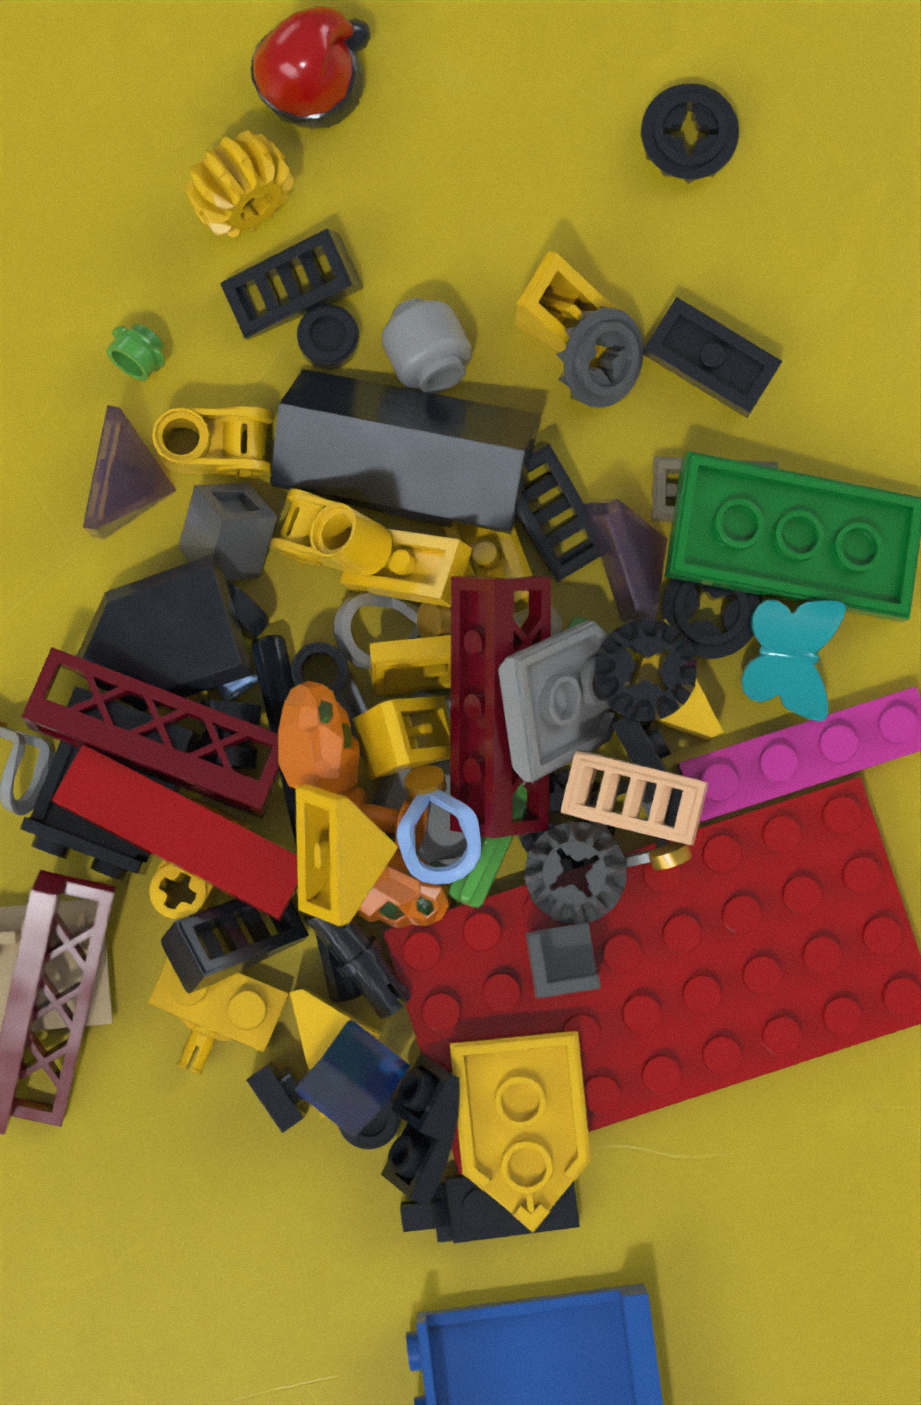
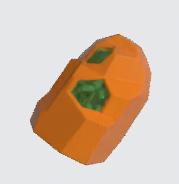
M306 681L290 690L283 705L278 729V763L288 786L296 788V786L308 784L332 793H341L357 785L360 748L359 741L351 733L348 713L336 701L333 691L323 684Z
M397 848L356 914L368 922L380 920L395 928L407 927L412 924L428 926L443 918L451 903V897L446 884L434 885L422 882L410 874L400 848ZM418 856L420 861L431 866L425 859Z

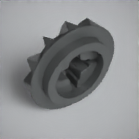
M601 306L600 309L595 311H583L580 314V322L577 326L564 329L569 340L566 349L556 354L564 362V371L558 380L570 388L571 399L591 407H608L623 399L638 379L643 362L641 333L634 320L621 310ZM595 345L608 347L605 349L606 352L599 358L600 368L588 366L590 360L594 359L597 355Z
M567 822L546 830L529 849L524 878L532 901L545 914L557 921L582 924L601 918L617 904L625 888L627 867L621 848L606 831L589 823ZM561 848L567 856L570 855L576 862L586 858L590 860L596 855L599 857L600 860L592 864L593 868L586 874L587 881L590 884L588 888L593 894L590 898L584 890L580 891L575 884L567 885L566 887L560 886L556 890L552 888L551 885L559 881L558 877L565 871L561 863L563 859L558 853Z

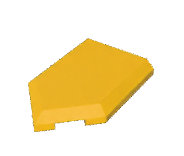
M578 1031L450 1043L452 1071L454 1075L459 1077L460 1085L457 1122L462 1174L534 1232L549 1214L550 1209L591 1161Z

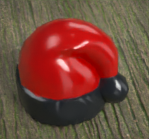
M311 7L287 17L261 39L251 59V78L260 99L281 120L299 127L317 129L329 128L332 125L339 124L355 110V107L359 104V99L363 95L364 67L358 52L366 48L371 38L370 28L366 22L358 18L347 20L334 7Z

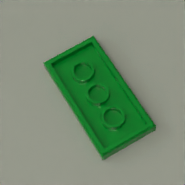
M687 451L682 455L664 577L799 603L835 600L845 604L846 612L904 622L910 619L921 540V497Z

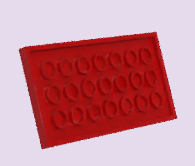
M861 776L697 829L694 845H689L692 857L680 865L663 870H654L651 862L627 867L625 888L617 904L601 918L588 922L596 973L600 976L601 988L542 998L535 997L525 932L574 924L554 920L545 914L532 901L527 885L488 896L480 908L464 904L448 909L441 920L428 926L412 924L407 927H392L383 930L382 932L395 973L404 986L408 987L412 992L410 1000L405 1002L420 1052L453 1073L450 1043L578 1031L588 1132L921 1024V955ZM667 840L668 844L676 842L672 840ZM656 843L625 852L623 855L656 849ZM594 863L563 872L558 877L559 881L551 885L552 888L556 890L560 886L566 887L567 885L575 884L580 891L584 890L590 898L593 894L588 888L590 884L587 881L586 874L593 868L592 864ZM457 1122L451 1149L459 1174H461L462 1164Z

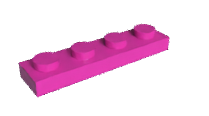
M915 686L828 714L824 721L810 720L679 762L677 767L680 775L709 782L699 822L921 751V699Z

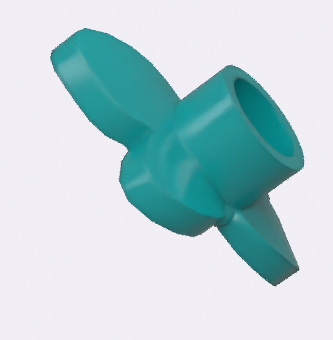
M765 600L756 605L751 614V629L754 637L761 644L760 654L751 659L743 669L740 681L744 694L750 700L758 702L771 700L778 695L781 704L786 709L814 721H824L828 716V701L823 681L815 667V664L820 660L817 652L827 644L839 628L845 615V604L835 600L809 601L798 605L793 612L776 600Z

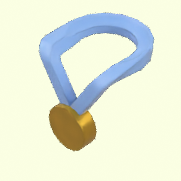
M432 765L414 768L404 778L406 793L413 802L398 825L397 841L410 874L422 882L434 885L449 884L469 874L476 867L481 857L478 819L469 806L444 793L447 789V783L441 768ZM429 802L436 804L457 817L467 841L463 856L448 866L433 867L426 865L416 855L414 828Z

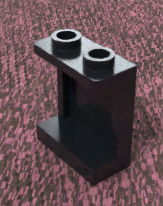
M75 686L67 707L69 708L93 698V693ZM112 701L105 704L113 724L129 731L153 720L152 715L119 702ZM99 707L84 713L104 721ZM174 723L165 727L173 748L188 754L195 750V744L200 737L199 734ZM158 730L144 735L146 738L164 744ZM60 741L33 812L29 818L24 817L20 829L35 835L32 847L49 854L67 859L70 850L73 849L94 857L90 869L125 882L129 871L146 875L153 857L152 854L54 804L52 801L54 794L80 748ZM134 770L176 793L179 791L180 787Z

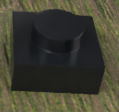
M271 1061L246 1079L282 1133L306 1116L307 1111L301 1103L308 1099L309 1096L299 1079L288 1066L279 1072Z

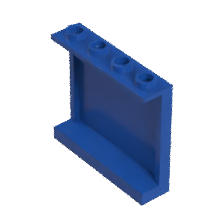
M643 1283L418 1312L417 1331L406 1332L410 1372L422 1370L425 1396L414 1397V1405H663L649 1295Z

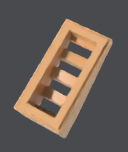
M576 751L567 781L561 813L694 845L709 782L592 752ZM599 769L604 771L597 804L594 806L589 804L596 772ZM621 775L631 777L622 813L613 811ZM648 781L656 783L657 786L649 819L640 818L639 814ZM672 788L683 790L675 826L664 824Z

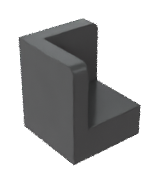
M249 482L194 485L179 542L180 551L189 562L211 554H218L226 581L256 579L260 576L277 515Z
M589 923L525 932L536 998L601 988L600 976L596 973Z

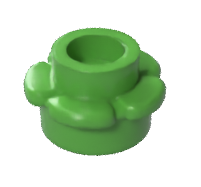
M133 324L129 330L124 326H117L113 329L112 335L115 339L108 346L106 352L110 360L121 371L132 378L145 381L153 371H159L165 365V358L161 352L163 343L152 330L141 324Z

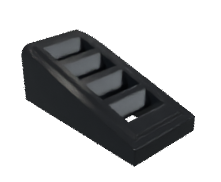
M329 228L220 283L241 332L247 340L300 318L316 306L332 304L363 289L362 282L341 236ZM324 254L336 278L328 283L316 259ZM301 264L313 288L312 291L304 294L293 270L294 267ZM279 275L290 299V302L281 305L270 280L271 277ZM255 284L268 310V313L260 317L246 289Z
M541 441L534 445L527 474L541 465L544 466L548 474L523 488L516 516L554 579L559 582L609 552L610 548L550 443ZM557 487L561 496L532 513L527 504ZM570 509L574 518L546 535L543 533L540 527L542 524ZM583 530L588 539L557 557L552 547Z
M237 898L174 921L162 937L161 944L185 991L190 994L210 986L306 940L309 934L292 902L290 901L280 921L269 916L278 934L273 936L270 935L258 910ZM242 918L254 941L253 944L249 945L236 919ZM218 928L230 953H224L213 932L214 929Z

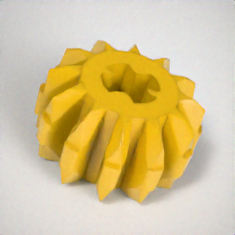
M246 130L240 132L234 140L227 136L223 137L218 147L213 150H205L206 157L202 162L194 164L190 168L192 177L184 187L190 197V203L202 223L206 227H210L216 235L228 234L231 238H234L247 228L251 231H256L259 223L265 219H273L272 213L275 209L286 204L288 201L287 192L291 190L295 180L289 172V166L284 161L285 156L276 144L270 142L264 134L253 135L250 131Z

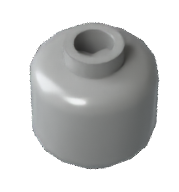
M422 298L407 300L395 308L392 318L388 321L382 332V347L398 379L405 387L433 394L440 393L455 386L466 374V366L472 356V345L456 313L448 303L437 300L425 301Z

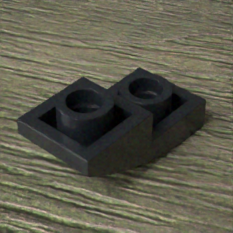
M420 1053L411 1071L403 1077L399 1085L398 1096L391 1108L393 1112L408 1123L401 1136L392 1144L387 1163L381 1175L408 1198L429 1206L439 1186L454 1141L458 1120L460 1085L459 1077L432 1058Z

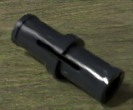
M306 914L304 917L306 924L312 927L335 957L334 968L342 978L345 976L351 978L375 1009V1013L379 1018H387L403 1007L397 999L400 998L403 1003L410 1000L412 992L408 987L404 986L380 954L382 945L375 936H366L353 918L349 924L337 926Z

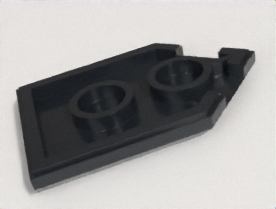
M211 554L106 591L76 655L87 661L184 698L254 675L218 554ZM95 680L96 685L105 691L114 689V687ZM132 694L119 698L137 710H149L145 699Z

